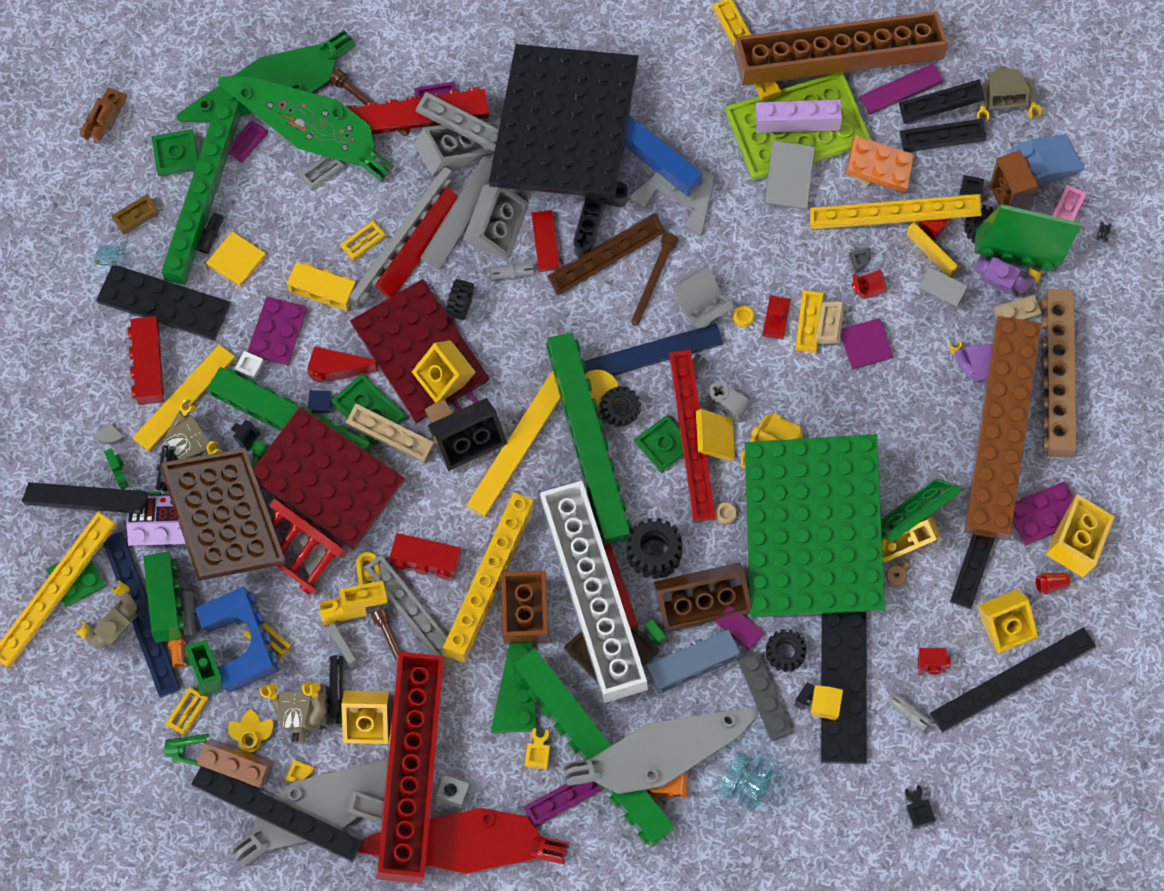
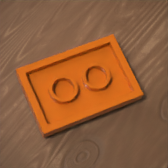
M855 135L851 143L846 174L905 193L908 189L914 154Z

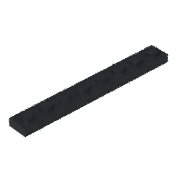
M1083 627L930 712V715L941 733L1092 650L1096 645Z
M201 766L191 783L192 787L351 863L354 862L364 843L362 840L206 767Z

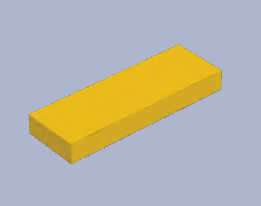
M913 222L908 226L907 236L947 276L952 278L956 274L957 264L916 223Z
M802 290L795 351L817 353L818 342L816 337L824 295L822 292Z

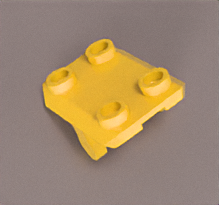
M774 413L764 416L759 426H755L749 442L801 439L803 436L802 429L799 425L791 423ZM744 449L743 453L741 454V467L744 468V469H745V449Z

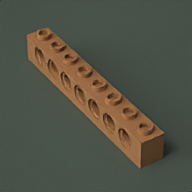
M1048 289L1046 297H1042L1041 303L1042 310H1046V316L1042 317V329H1046V336L1042 337V349H1046V356L1042 358V369H1046V376H1043L1042 388L1046 389V396H1043L1042 407L1047 409V416H1043V429H1047V436L1043 437V450H1047V457H1074L1076 452L1074 290ZM1059 311L1062 315L1057 316L1053 312ZM1053 331H1060L1063 335H1055ZM1058 350L1063 355H1056L1053 351ZM1053 371H1061L1063 375H1056ZM1059 390L1063 395H1056L1054 391ZM1059 410L1064 415L1058 416L1054 413V411ZM1054 431H1061L1064 436H1057Z

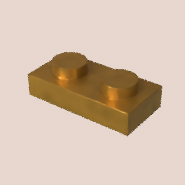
M147 194L111 216L124 235L158 215L159 210Z

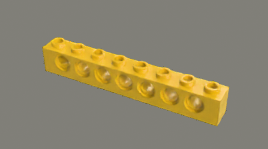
M513 492L443 646L444 656L464 664L466 663L501 585V572L507 571L533 513V499Z

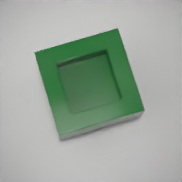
M651 619L645 624L649 629L646 634L654 643L658 641L663 645L670 640L654 620Z

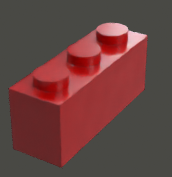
M396 533L389 558L391 564H394L393 566L397 569L406 570V568L415 569L416 573L427 575L429 572L436 574L440 579L448 580L449 577H456L462 552L461 547Z

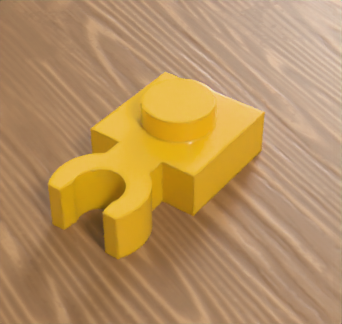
M533 728L532 739L534 744L527 743L524 766L547 770L550 746L544 745V743L549 739V731L545 729V735L539 738L536 736L537 729Z

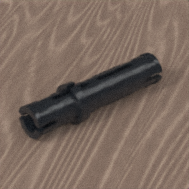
M337 655L329 657V697L327 698V703L329 704V723L331 724L334 721L335 724L342 723L341 703L343 699L344 657L339 656V659H337Z

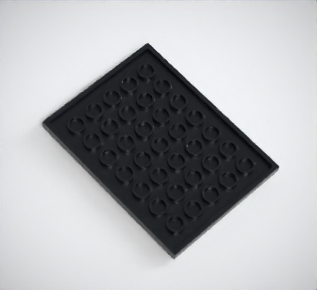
M515 44L489 177V187L615 199L639 55Z

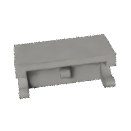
M929 267L918 289L958 308L968 291V286Z

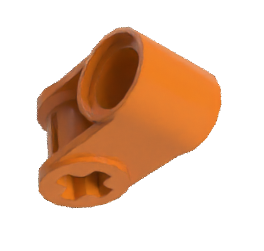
M683 773L663 787L646 789L651 797H668L673 799V796H682V799L688 798V774Z

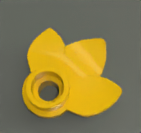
M249 709L243 715L240 723L235 721L229 722L228 732L230 737L238 742L241 750L253 753L260 748L261 742L270 738L274 724L272 719L261 722L258 715L252 709ZM247 739H253L254 743L251 746L246 745Z

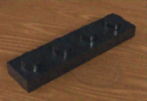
M978 79L899 102V107L905 124L985 101L981 81Z
M983 119L906 129L899 132L902 150L905 152L986 141Z

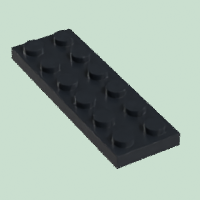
M112 264L96 299L98 304L142 318L156 316L160 324L213 341L216 340L231 306L230 301Z

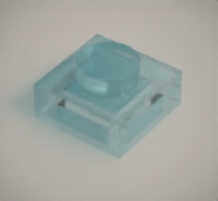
M110 245L98 246L94 257L95 265L116 266L120 256V247Z

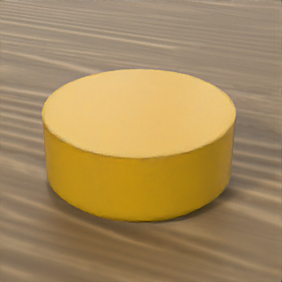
M739 306L733 312V321L739 327H748L754 321V312L748 306Z

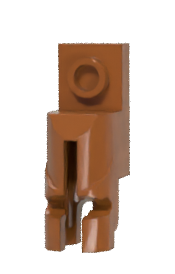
M107 88L103 98H97L86 118V122L79 132L80 136L87 141L92 136L94 138L93 142L95 144L98 143L107 130L111 131L127 99V94Z

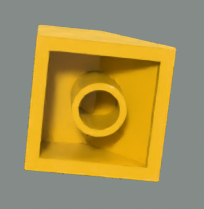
M449 340L434 343L413 369L412 373L434 402L437 403L442 399H447L463 388L475 374V371L452 341Z
M1019 589L977 605L981 621L997 654L1038 638L1029 599Z
M344 690L341 703L343 743L388 744L390 692Z

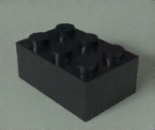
M487 398L428 425L439 457L448 471L508 444L496 410Z

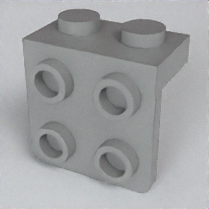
M703 267L673 286L674 294L687 321L698 329L708 326L712 320L726 315L730 309L734 308L732 301L721 294L715 278L708 267Z

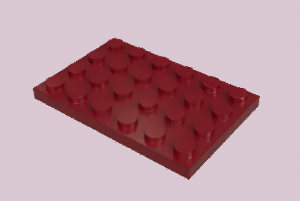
M424 279L350 320V324L373 359L377 360L380 370L415 423L426 418L425 409L435 404L434 400L412 373L413 369L434 343L451 340L475 371V374L463 388L445 399L447 405L452 403L453 400L466 395L468 391H472L490 381L489 376L450 318L446 316V312Z
M302 407L297 409L253 468L259 486L352 550L356 549L406 480L405 477Z

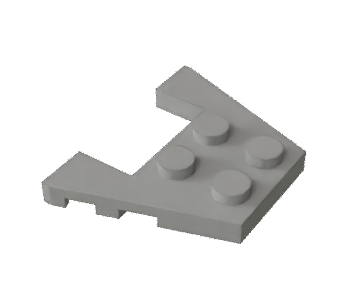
M694 166L702 173V184L700 186L697 185L691 191V195L687 197L657 173L629 196V200L646 208L656 192L671 198L693 210L684 225V229L701 237L714 175Z

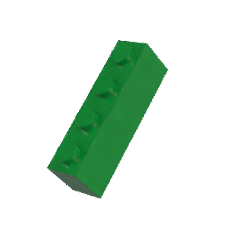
M170 551L145 555L143 560L150 624L155 643L182 638L181 629H185L183 616L179 615V610H183L181 597H177V591H180L179 579L175 578V572H178L177 560L172 559Z

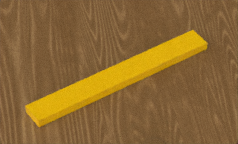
M974 194L810 208V227L812 230L982 216L981 195Z
M553 371L507 440L508 444L504 445L466 504V507L483 517H486L561 400Z
M99 511L96 513L0 641V663L7 668L13 665L115 529L116 523Z

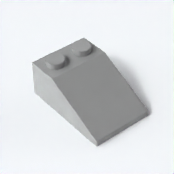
M443 125L423 128L414 143L432 176H438L444 166L454 172L482 159V157L493 154L492 150Z

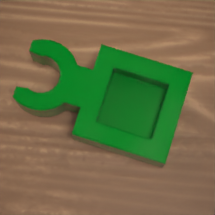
M112 448L104 451L120 489L128 486L121 470V466H124L120 454L115 455Z

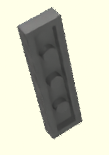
M756 651L737 658L770 740L774 741L792 734L788 720L759 652Z

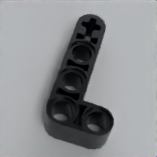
M618 181L617 193H622L623 196L621 197L616 196L615 199L585 197L574 237V252L577 257L594 248L605 205L622 207L627 204L629 194L625 183ZM591 207L598 208L596 211L589 210ZM585 226H592L593 228L588 230V229H585L584 227H585ZM584 239H586V244L582 247Z

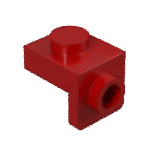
M881 270L861 277L858 274L852 275L853 282L851 286L853 292L862 299L887 292L884 274Z

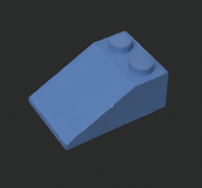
M1066 134L1031 139L1011 147L1010 153L1021 150L1023 156L1028 158L1030 163L1029 169L1032 175H1036L1039 182L1037 188L1085 169Z

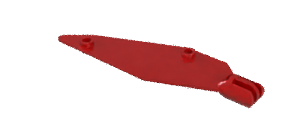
M478 808L429 819L425 866L469 874L536 859L565 865L566 860L563 857L567 856L568 851L564 848H568L570 842L542 837L526 816ZM380 831L362 839L364 843L359 853L378 856Z

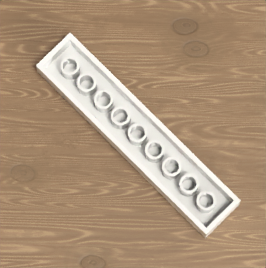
M583 481L541 492V504L604 703L647 691L648 687L644 670Z

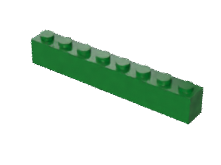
M220 367L207 387L210 396L279 431H282L299 408L290 398L285 396L281 398L268 387L263 389L250 378L244 379L230 368L226 370ZM302 406L303 409L368 453L371 452L372 448L368 438L360 434L356 436L343 425L337 426L329 418L323 415L319 417L313 414V411L308 407Z

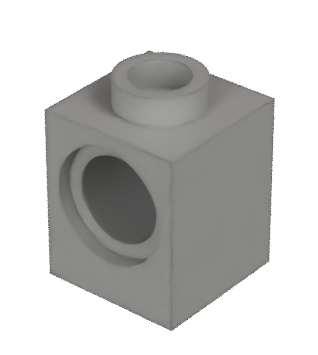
M443 775L442 780H438L435 785L434 794H436L438 802L463 810L471 788L469 783ZM448 788L457 789V793L454 796H447L445 794Z

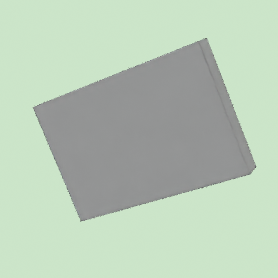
M777 141L772 142L764 204L807 209L815 147Z

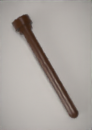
M341 69L333 72L329 81L334 86L345 88L364 105L374 102L350 83L348 77H346L347 74ZM396 127L398 132L403 136L409 135L410 132L408 129Z
M666 232L661 238V252L631 320L634 326L639 325L669 252L676 248L679 242V238L674 234Z
M383 608L372 613L371 618L375 625L377 624L378 627H381L396 661L401 650L389 625L390 614L387 608Z

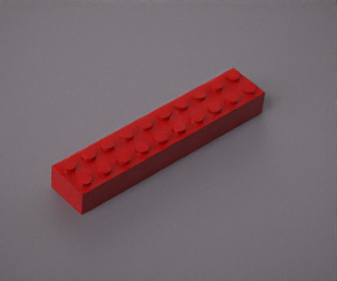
M399 651L397 656L376 880L422 884L424 879L444 656Z

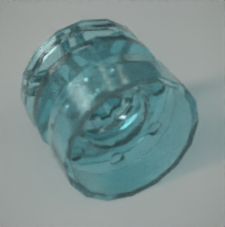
M738 751L719 784L717 794L732 800L739 793L738 805L743 806L748 798L749 802L746 810L752 812L766 795L771 784L774 769L767 767L762 775L761 771L764 764L760 762L752 770L750 767L753 758Z

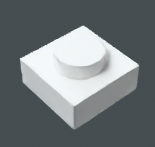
M244 351L234 370L240 375L255 380L264 364V360Z

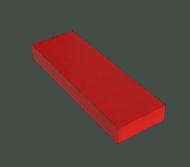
M552 210L531 212L539 272L558 270L560 265Z

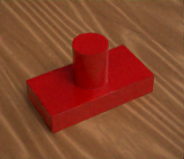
M770 295L762 336L784 339L791 299Z

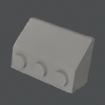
M489 184L483 185L463 240L475 249L509 258L529 203L508 188L489 187Z

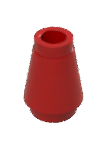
M1041 573L1035 578L1037 591L1045 595L1070 586L1071 583L1068 573Z

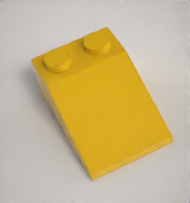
M1076 494L1054 533L1045 555L1084 577L1096 566L1115 516Z

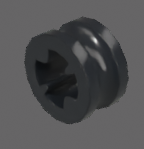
M1104 222L1100 223L1096 240L1103 239L1104 242L1108 241L1111 230L1110 223L1108 225H1105Z

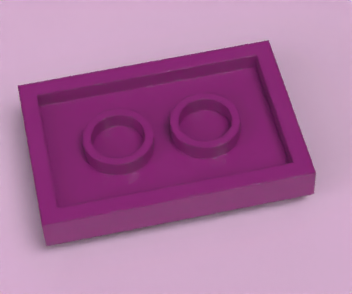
M266 296L247 352L263 360L288 366L308 310L307 306Z
M1065 481L1015 502L1013 525L1024 546L1056 532L1074 499Z

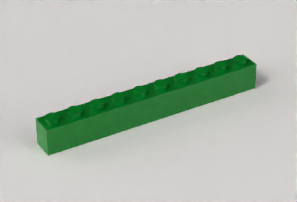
M221 88L161 271L165 281L186 285L198 250L196 248L201 241L202 231L205 229L229 150L243 112L244 105L223 88Z
M573 332L548 337L546 342L547 353L602 543L605 545L627 541L629 533L632 532L630 520H626L624 514L626 512V505L624 499H620L618 493L620 492V484L618 479H614V463L612 458H608L607 451H609L607 439L602 437L603 425L601 419H597L596 416L597 404L595 398L592 399L590 391H592L589 378L586 379L584 374L586 366L584 359H580L578 353L580 352L579 341L574 339Z
M536 648L513 663L514 672L512 673L519 683L524 682L528 687L526 692L533 701L538 700L541 704V712L547 719L551 717L555 722V730L561 737L565 735L569 741L567 745L574 754L579 753L583 760H587L611 746ZM598 784L602 790L606 789L611 795L609 799L616 808L620 807L623 810L625 821L630 826L634 825L639 831L637 835L644 845L648 843L653 847L674 830L672 823L646 790L617 794Z

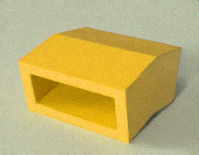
M815 685L811 707L812 716L836 720L839 717L843 690Z

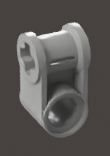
M715 382L709 388V404L723 412L727 417H733L734 421H738L750 405L747 397L728 387L725 383Z

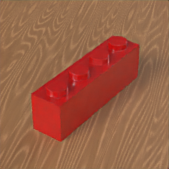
M157 317L130 319L131 327H127L128 338L132 340V346L129 347L130 360L133 359V366H130V375L135 383V386H131L132 398L137 400L138 405L164 402L160 330Z

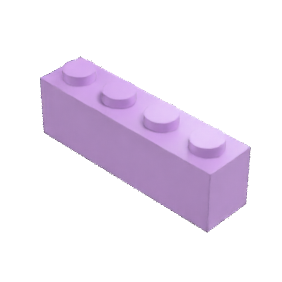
M841 100L756 102V133L840 130L842 120Z

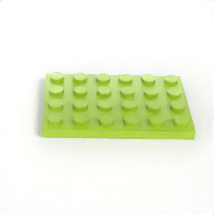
M843 72L830 74L781 89L780 96L764 101L841 100V128L837 131L756 133V102H762L759 96L724 107L725 114L752 181L768 177L773 141L815 147L813 162H817L849 152L855 135L871 140Z

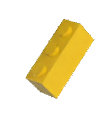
M296 262L286 283L288 291L347 312L351 305L349 296L356 288V282L350 277H340L327 269L322 271L309 263L302 264Z

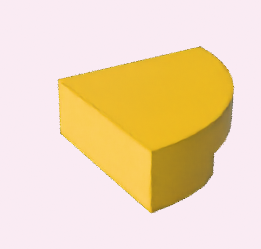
M294 759L285 781L294 783L298 780L307 779L308 776L312 775L315 767Z

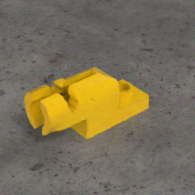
M383 580L339 589L340 597L319 603V610L323 626L332 625L336 621L342 623L347 620L366 617V607L388 603Z

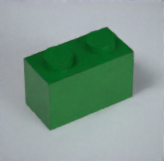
M207 639L185 646L186 659L200 696L221 690V676Z

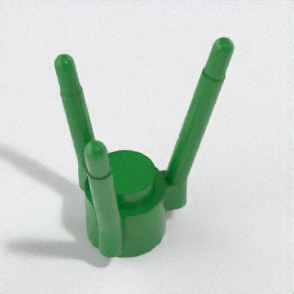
M209 734L166 739L164 745L165 756L172 757V762H183L201 767V765L197 764L198 761L181 757V754L186 753V745L206 742Z

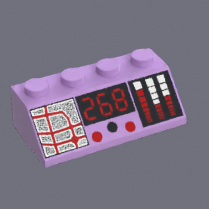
M169 495L148 496L142 514H127L128 546L186 544Z

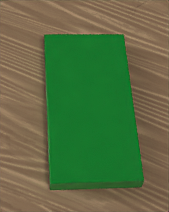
M939 478L934 479L881 518L882 539L890 542L897 540L961 492L959 486Z

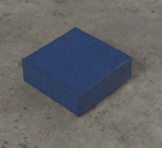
M310 390L308 408L313 413H330L331 391Z

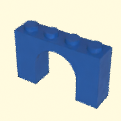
M245 587L236 589L195 608L201 627L208 633L235 622L245 623L250 629L251 641L247 651L241 657L217 667L223 688L228 692L243 688L279 671L277 666L279 663L278 656L270 647V643H272L271 637L267 631H264L262 625L265 623L264 618L255 606L257 599L254 593L248 591Z

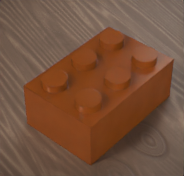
M1021 150L996 159L990 188L998 205L1002 204L1031 211L1039 182L1036 175H1032L1029 169V160L1026 156H1023Z
M546 570L501 572L502 633L504 644L549 643Z

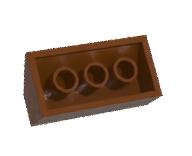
M740 562L653 582L665 632L715 621L722 617L750 613L751 603L745 571ZM729 605L736 610L723 613Z

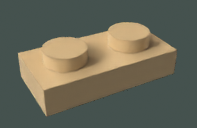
M1034 295L993 308L996 318L1003 316L1029 320L1042 315Z
M822 302L816 337L818 344L839 343L845 309L843 302Z

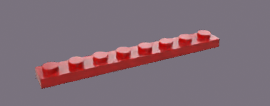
M691 350L669 352L693 522L715 520L707 455L698 452L696 411L700 410L692 353Z

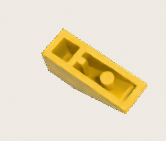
M933 517L925 518L894 542L882 539L883 563L937 540L941 534Z

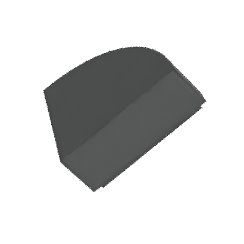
M870 248L849 252L854 273L860 272L869 263Z

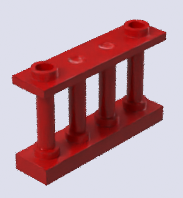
M274 499L270 504V507L275 510L274 516L271 519L274 530L282 520L288 519L292 522L290 525L292 528L280 543L283 555L298 533L304 531L309 535L307 538L308 542L292 565L288 567L283 564L277 567L301 584L299 588L308 595L311 593L319 594L320 590L314 586L316 581L333 558L337 556L345 558L349 551L282 501ZM322 544L326 547V553L308 579L305 580L297 572L314 547Z

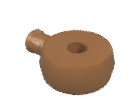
M904 561L901 566L889 568L886 572L887 582L896 587L903 585L907 580L906 569L910 565Z

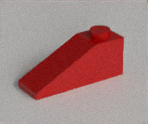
M314 346L307 371L313 381L322 383L324 380L334 381L358 376L362 373L377 372L378 365L377 360Z

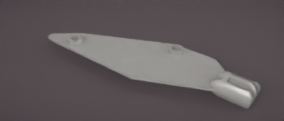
M745 708L648 723L591 759L563 763L567 786L596 782L617 794L663 787L740 737L757 717L758 711L754 708ZM725 720L730 721L731 724L725 723Z
M387 759L295 781L273 798L342 830L358 818L357 816L345 813L352 790L383 800ZM256 817L252 833L229 851L235 854V859L240 861V865L243 868L265 851L305 842V840Z

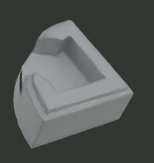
M110 422L93 435L96 441L105 444H116L124 440V437Z

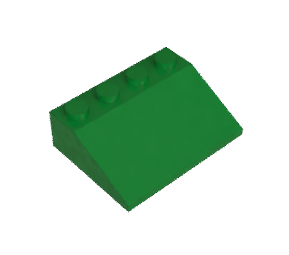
M1000 204L976 229L974 253L981 254L986 258L995 257L1002 259L1004 262H1016L1026 267L1034 266L1044 271H1053L1063 263L1081 228V222Z

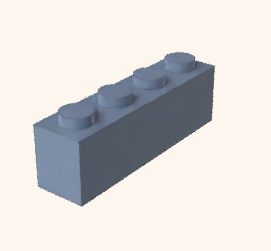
M729 629L724 632L718 630L712 633L710 638L703 641L702 639L695 640L689 647L683 650L682 648H677L671 651L667 657L652 659L647 665V673L659 695L736 661L737 658H740V652Z

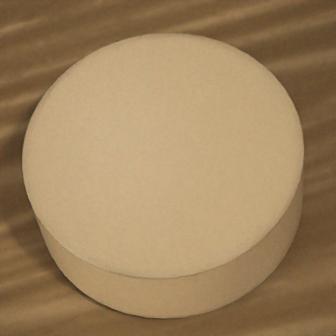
M728 502L719 504L715 510L716 520L723 525L732 524L737 518L736 507Z

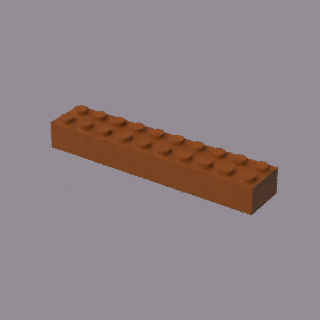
M938 11L736 37L733 53L742 86L940 60L945 58L948 42Z
M998 316L995 321L963 533L1008 540L1011 535L1041 330L1040 322Z

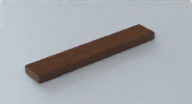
M656 213L649 215L549 274L547 277L557 295L562 294L665 233Z

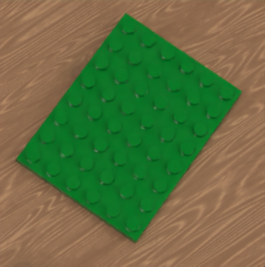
M866 434L745 442L750 617L885 611L878 435Z

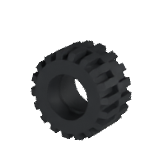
M649 518L647 523L641 521L639 522V527L634 526L632 534L629 533L627 542V558L632 568L635 567L636 573L642 572L645 578H648V575H652V579H657V575H661L664 578L667 572L672 574L674 567L678 568L682 558L680 533L677 534V528L675 526L670 527V522L667 520L665 523H662L660 518H657V521H652V518ZM656 539L664 542L668 550L659 557H651L642 551V545L649 540Z

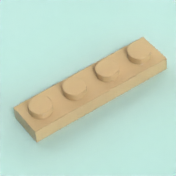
M355 404L346 421V425L422 463L425 462L434 442L358 404Z

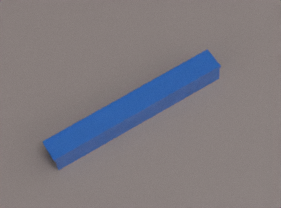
M629 116L624 146L689 197L691 191L697 185L700 186L702 184V173L634 118Z

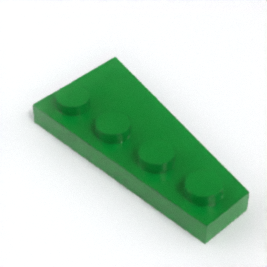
M532 643L509 644L491 733L525 732L536 728L535 701L526 692L528 687L524 682L519 683L512 673L514 672L513 663L532 650Z

